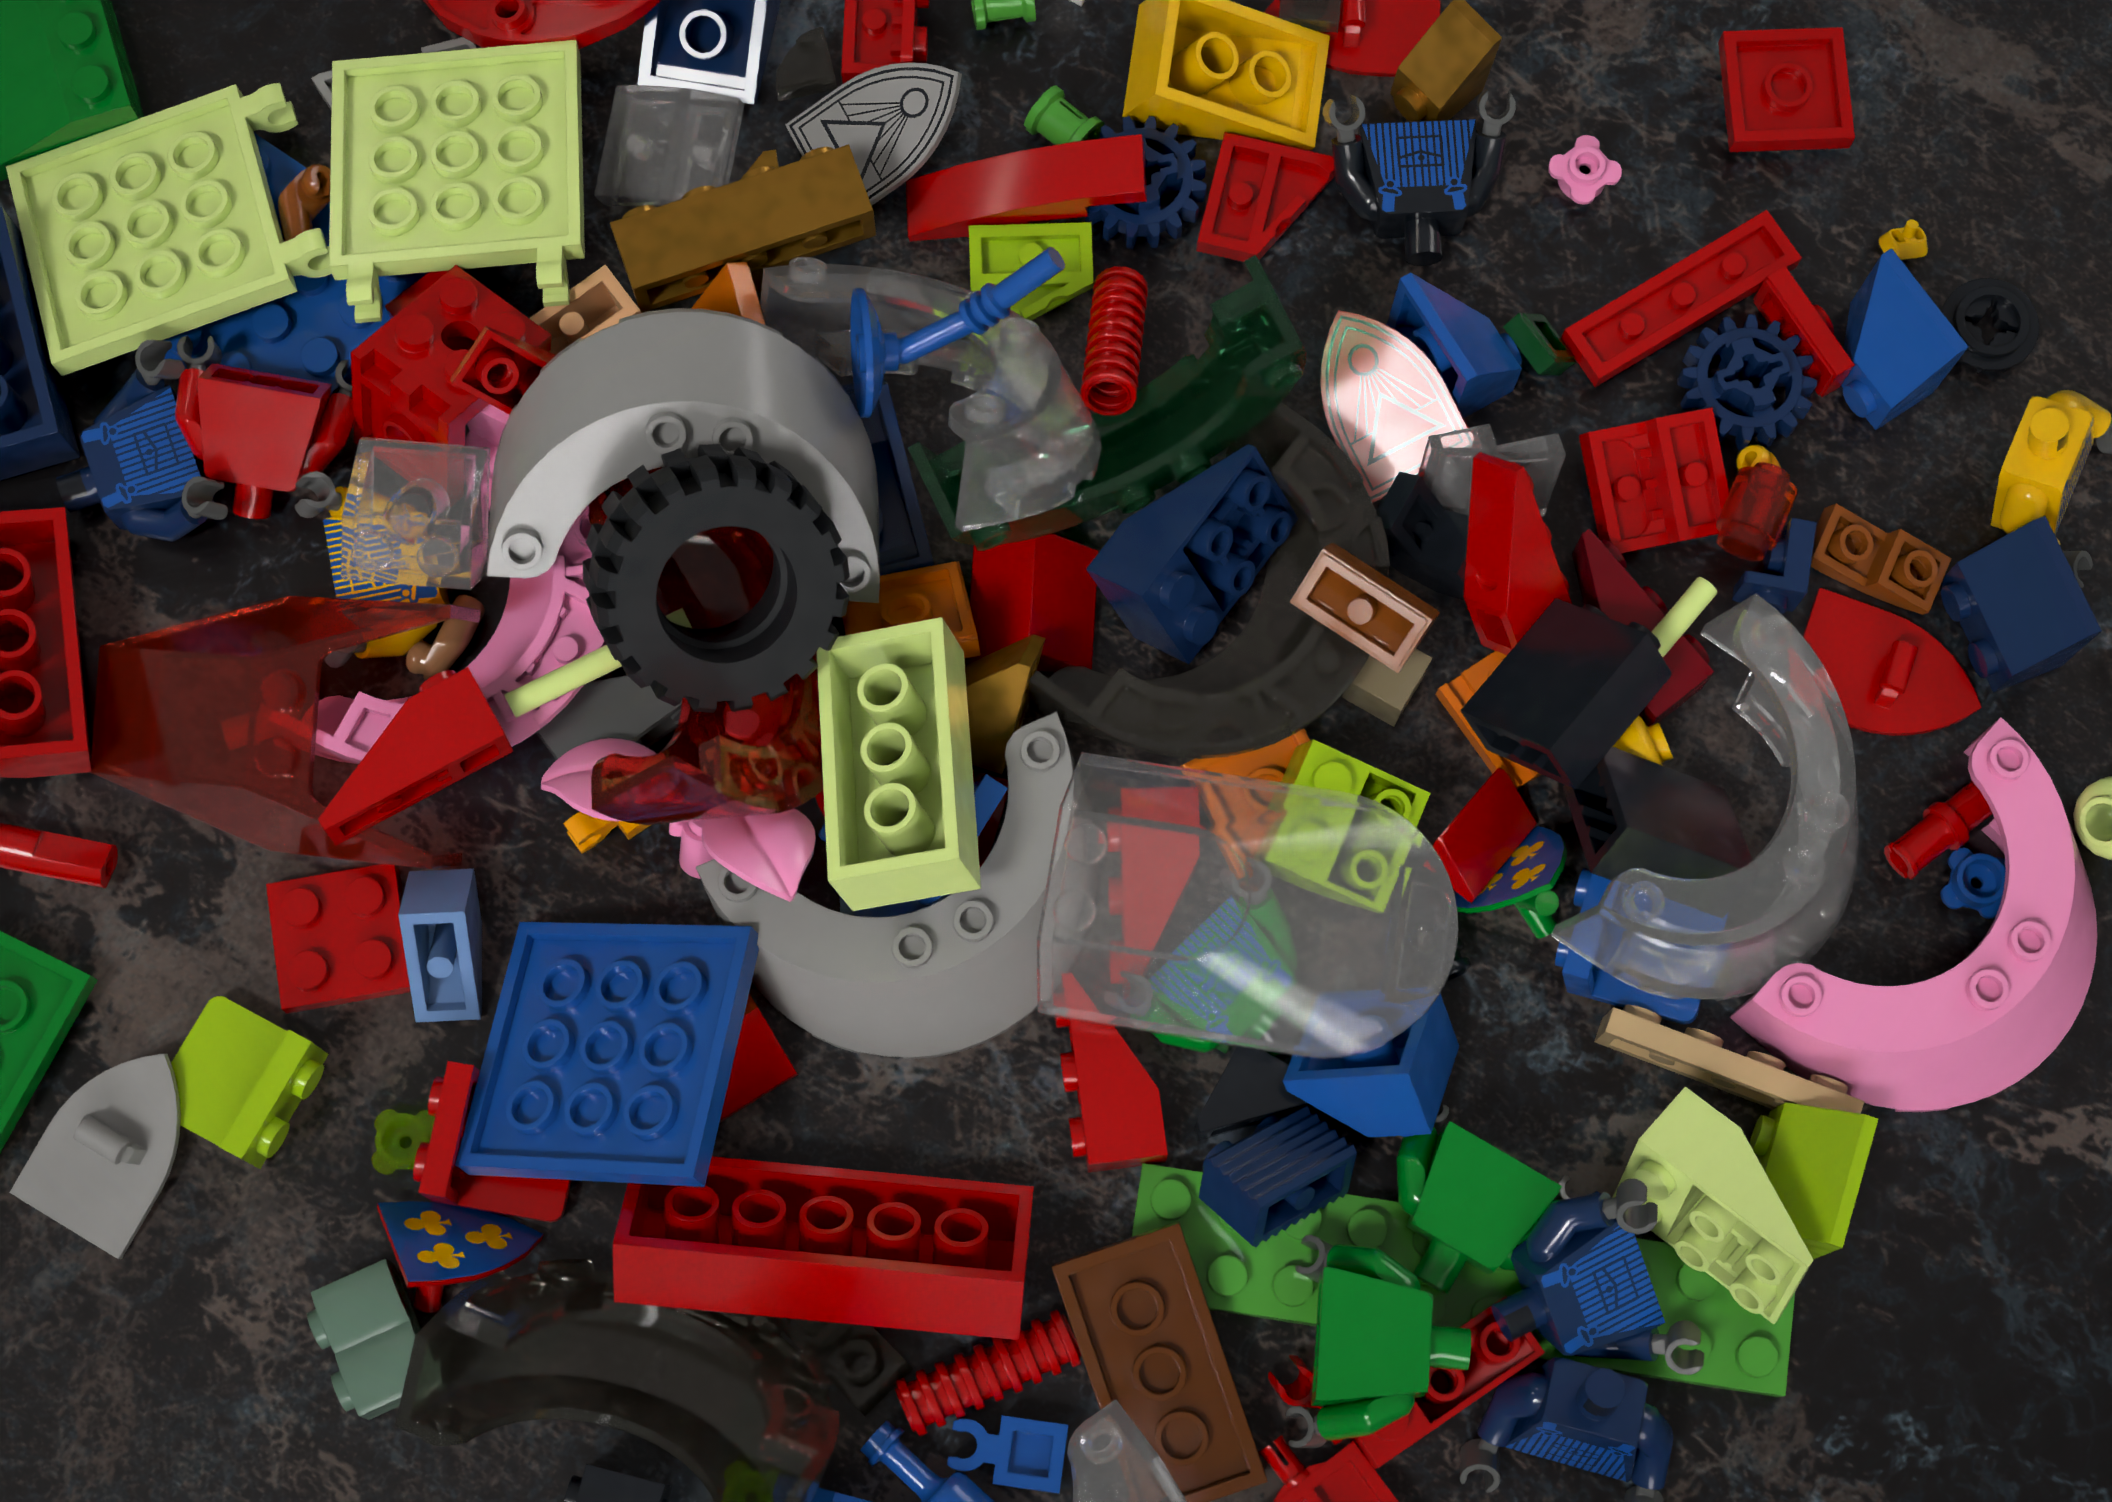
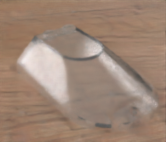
M1082 752L1059 807L1037 936L1038 1013L1050 1017L1300 1057L1326 1059L1365 1053L1385 1045L1386 1042L1404 1032L1430 1009L1442 991L1454 962L1458 942V909L1452 883L1441 858L1425 836L1406 818L1391 808L1366 797L1341 791Z

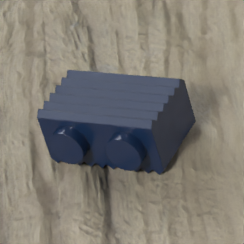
M1302 1106L1282 1118L1278 1115H1271L1265 1118L1257 1126L1253 1134L1234 1144L1230 1141H1223L1217 1144L1208 1153L1203 1162V1175L1198 1198L1247 1242L1257 1248L1262 1240L1267 1242L1271 1235L1277 1236L1281 1229L1286 1231L1291 1224L1296 1225L1301 1218L1305 1220L1310 1213L1315 1214L1320 1207L1324 1209L1329 1202L1334 1203L1339 1196L1343 1198L1349 1191L1357 1152L1354 1145H1347L1345 1137H1338L1335 1129L1329 1130L1326 1121L1320 1122L1317 1113L1311 1114L1308 1106Z

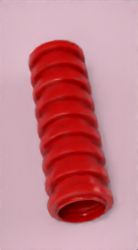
M1114 266L1105 269L1097 275L1093 285L1089 331L1087 333L1085 349L1086 356L1084 358L1080 390L1081 399L1085 406L1101 415L1115 416L1125 413L1133 407L1137 399L1148 284L1139 272L1128 267Z
M1056 1309L1050 1312L1051 1319L1041 1323L1039 1318L1031 1320L1032 1328L1022 1331L1020 1328L1019 1340L992 1338L994 1345L984 1349L981 1343L973 1346L974 1354L964 1357L962 1352L954 1355L956 1362L945 1366L943 1361L935 1363L936 1371L927 1375L924 1369L915 1373L916 1380L907 1383L905 1378L897 1380L898 1388H895V1391L912 1431H916L919 1436L927 1434L926 1426L936 1422L939 1428L947 1424L945 1418L953 1414L956 1415L957 1419L966 1416L964 1409L974 1405L976 1410L985 1408L984 1400L994 1397L996 1402L1004 1399V1391L1013 1388L1015 1393L1023 1391L1022 1383L1031 1379L1035 1385L1043 1381L1042 1374L1051 1371L1053 1376L1061 1374L1062 1369L1060 1366L1069 1362L1073 1368L1079 1366L1082 1355L1064 1313L1060 1314L1059 1310Z

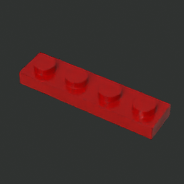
M1765 210L1564 330L1561 339L1575 356V360L1594 387H1597L1760 289L1766 276L1784 265L1789 272L1797 268L1802 257L1768 210Z

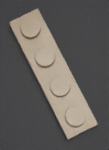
M1625 1005L1623 1010L1613 1007L1602 1018L1594 1041L1595 1043L1771 1109H1775L1784 1102L1861 1114L1865 1102L1847 1095L1848 1086L1840 1081L1815 1074L1810 1075L1809 1080L1785 1072L1786 1064L1776 1057L1756 1051H1749L1745 1057L1722 1048L1724 1041L1712 1033L1696 1028H1686L1685 1033H1681L1660 1025L1662 1018L1655 1012L1635 1005Z

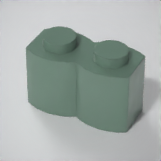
M383 1259L311 1292L315 1309L307 1313L308 1323L320 1348L323 1350L331 1346L340 1371L331 1374V1381L338 1400L346 1412L355 1408L359 1417L370 1420L444 1386L429 1344L419 1325L403 1279L393 1262Z

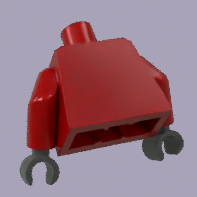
M184 336L178 341L177 352L186 364L187 369L179 377L175 420L194 456L203 461L206 477L213 480L236 483L233 513L250 519L271 517L273 490L295 491L298 488L295 483L303 475L315 471L322 473L346 445L355 421L352 385L347 384L343 380L349 368V360L341 361L336 367L335 379L338 393L331 394L332 384L220 365L222 352L212 336H209L207 340V352L200 358H191L193 342L188 336Z

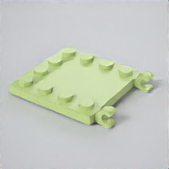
M577 40L332 61L329 268L334 280L347 279L346 298L349 306L355 305V322L382 321L380 276L448 271L455 265L461 269L536 263L538 289H543L544 307L569 305L570 289L566 260L585 258L581 58Z
M280 83L265 85L247 96H243L237 85L234 84L6 166L51 364L61 376L137 350L140 344L146 340L162 341L298 292L294 276L302 275L310 278H319L332 274L329 268V246H326L324 235L320 228L304 231L295 238L284 242L255 138V130L278 133L290 130L298 125L294 106L291 101L286 102Z

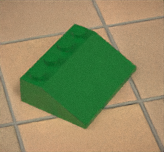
M0 0V181L9 179L6 166L144 117L111 0Z

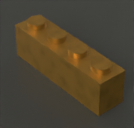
M849 144L836 149L832 147L816 148L804 154L799 161L778 168L772 166L758 167L744 174L741 180L717 188L709 185L700 186L688 191L680 200L659 207L653 205L639 206L625 213L622 219L610 222L634 296L642 313L703 293L726 263L747 262L752 276L876 236L873 208Z

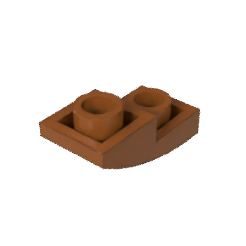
M1836 503L1824 508L1816 526L1811 567L1862 593L1923 615L1929 613L1952 558L1902 529L1886 533Z

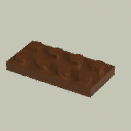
M1179 1221L1052 1264V1270L1131 1502H1210L1268 1482Z

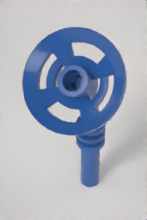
M1053 247L1047 248L997 285L987 283L981 288V291H975L971 294L970 299L961 301L959 311L902 338H897L896 332L883 333L876 310L863 288H854L851 297L850 338L853 383L859 416L861 418L871 417L881 393L886 371H898L899 364H908L972 333L983 335L988 331L989 327L997 325L1000 319L1007 318L1011 314L1012 305L1065 268L1064 260L1059 252Z

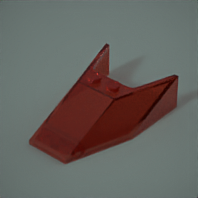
M286 596L101 645L99 649L90 773L269 851L426 869L461 866L462 853L423 850L373 827L337 846L329 838L318 820L326 806L319 803L313 794L320 678L323 660L333 651L446 620L480 622V609L449 604Z

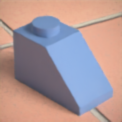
M474 868L409 871L398 916L415 1022L481 1020L482 920Z

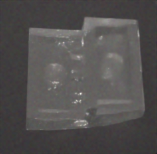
M617 85L594 196L605 206H662L682 199L683 195L688 191L700 186L709 185L717 188L729 184L744 103L736 97L686 88Z
M1490 424L1428 436L1418 476L1422 478L1445 510L1469 516L1473 457L1482 452L1524 466L1533 480V494L1541 517L1545 515L1566 456L1558 433L1497 445Z

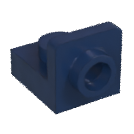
M1791 518L1778 537L1771 536L1764 557V573L1745 571L1733 588L1732 600L1746 603L1749 610L1763 615H1781L1786 611L1793 612L1807 594L1817 522Z

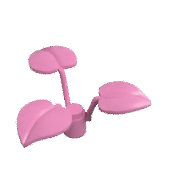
M788 691V693L773 701H770L766 693L751 697L753 702L751 709L732 712L725 701L718 712L719 731L725 739L743 747L737 755L723 804L701 802L694 805L684 817L680 816L669 786L661 780H656L660 771L659 756L644 745L624 739H598L569 750L558 758L545 772L541 780V790L556 794L572 808L583 814L615 822L628 821L643 815L653 806L655 795H657L669 819V834L681 837L679 863L684 872L700 879L696 867L715 859L743 880L791 902L797 893L802 875L814 853L816 835L811 821L797 809L779 802L760 801L750 805L745 810L741 805L735 803L747 764L755 752L771 764L785 766L802 760L815 750L821 740L819 703L814 699H807L803 694Z

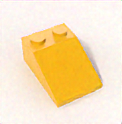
M1145 0L1139 4L1122 117L1130 116L1132 120L1145 124L1148 117L1153 116L1156 119V128L1166 130L1174 123L1179 126L1178 134L1223 140L1224 133L1228 132L1310 151L1315 148L1330 36L1229 0Z

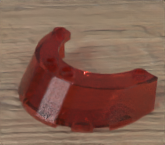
M663 467L656 468V469H651V470H647V471L649 472V474H651V473H653V472H655V471H657V470H659V469H661V468H663ZM628 478L614 484L589 504L588 516L591 525L595 523L604 525L607 516L601 506L612 491H616L624 497L634 487ZM718 527L691 537L677 548L661 572L656 599L662 613L666 616L683 608L692 628L696 629L720 627L739 619L758 603L767 589L773 570V551L767 540L760 533L743 527ZM816 651L815 654L812 656V658L814 659V661H815L816 663H817V651ZM817 668L805 680L797 673L783 683L788 693L773 701H770L766 693L751 697L753 702L751 709L732 712L726 701L717 702V709L714 713L693 711L688 700L682 698L680 718L676 731L667 746L658 754L635 757L613 753L596 762L591 776L592 809L610 818L624 822L652 825L777 814L794 809L811 800L823 790Z

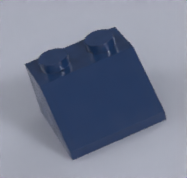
M2046 516L2027 523L1958 561L1944 576L1941 583V598L1944 608L1953 621L1960 622L1970 643L1968 645L1970 662L1981 678H1987L1993 693L2062 667L2102 631Z

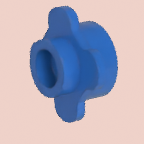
M1959 848L1953 851L1947 860L1951 868L1948 885L1941 889L1940 893L1943 903L1953 910L1963 906L1977 910L1986 919L1995 918L2004 891L2005 859L1983 853L1973 854L1967 848ZM1978 878L1982 883L1981 888H1973L1971 879Z

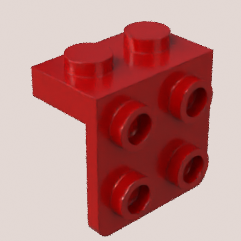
M448 1061L445 1076H437L434 1079L429 1095L428 1115L434 1116L435 1120L430 1143L421 1142L415 1157L413 1179L414 1181L421 1182L418 1193L437 1203L550 1223L560 1220L565 1212L571 1180L468 1175L455 1165L480 1070L474 1065Z

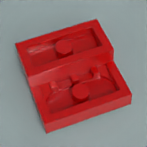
M1713 407L1579 435L1600 541L1606 539L1614 544L1621 553L1737 530Z

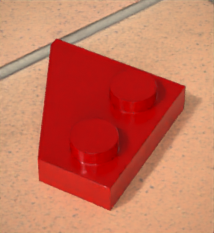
M1225 132L1196 251L1256 265L1334 178L1333 156Z

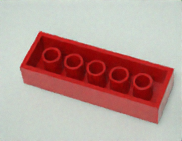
M712 1156L705 1187L627 1184L613 1240L614 1302L1019 1340L1034 1186Z

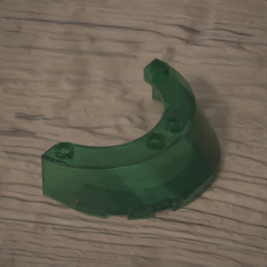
M1254 255L1244 261L1253 278L1252 282L1210 304L1213 316L1204 334L1209 344L1208 349L1198 360L1194 354L1185 355L1162 375L1137 390V399L1133 407L1125 413L1115 416L1093 413L1079 420L1053 428L1049 433L1052 441L1038 445L1026 446L1022 436L1001 437L981 431L938 456L920 442L908 447L951 539L959 543L975 545L978 551H984L998 545L1052 534L1090 521L1119 508L1123 514L1135 512L1147 506L1156 498L1154 491L1175 480L1178 483H1185L1212 466L1211 458L1232 445L1269 415L1303 376L1306 364V351L1268 272L1258 257Z

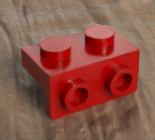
M845 0L841 68L843 84L857 75L885 65L907 62L927 63L928 27L917 26L918 8H929L930 0Z

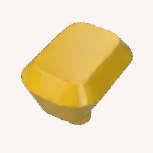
M1910 219L1905 227L1891 229L1880 236L1879 245L1884 253L1892 248L1900 260L1924 257L1928 253L1926 235L1918 227V222Z

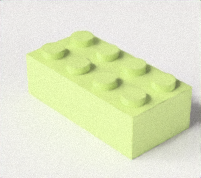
M943 617L839 636L830 651L819 647L817 650L828 882L852 911L981 889L964 651Z

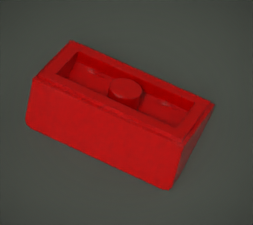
M1499 766L1442 832L1420 862L1421 865L1470 903L1475 900L1537 824L1504 769Z

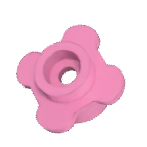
M1590 135L1578 137L1574 148L1564 155H1554L1548 166L1549 174L1554 179H1558L1562 192L1575 203L1582 205L1591 203L1602 192L1605 185L1617 184L1622 174L1620 164L1617 161L1609 160L1599 149L1600 143L1598 139ZM1581 166H1588L1591 172L1583 174L1579 168Z

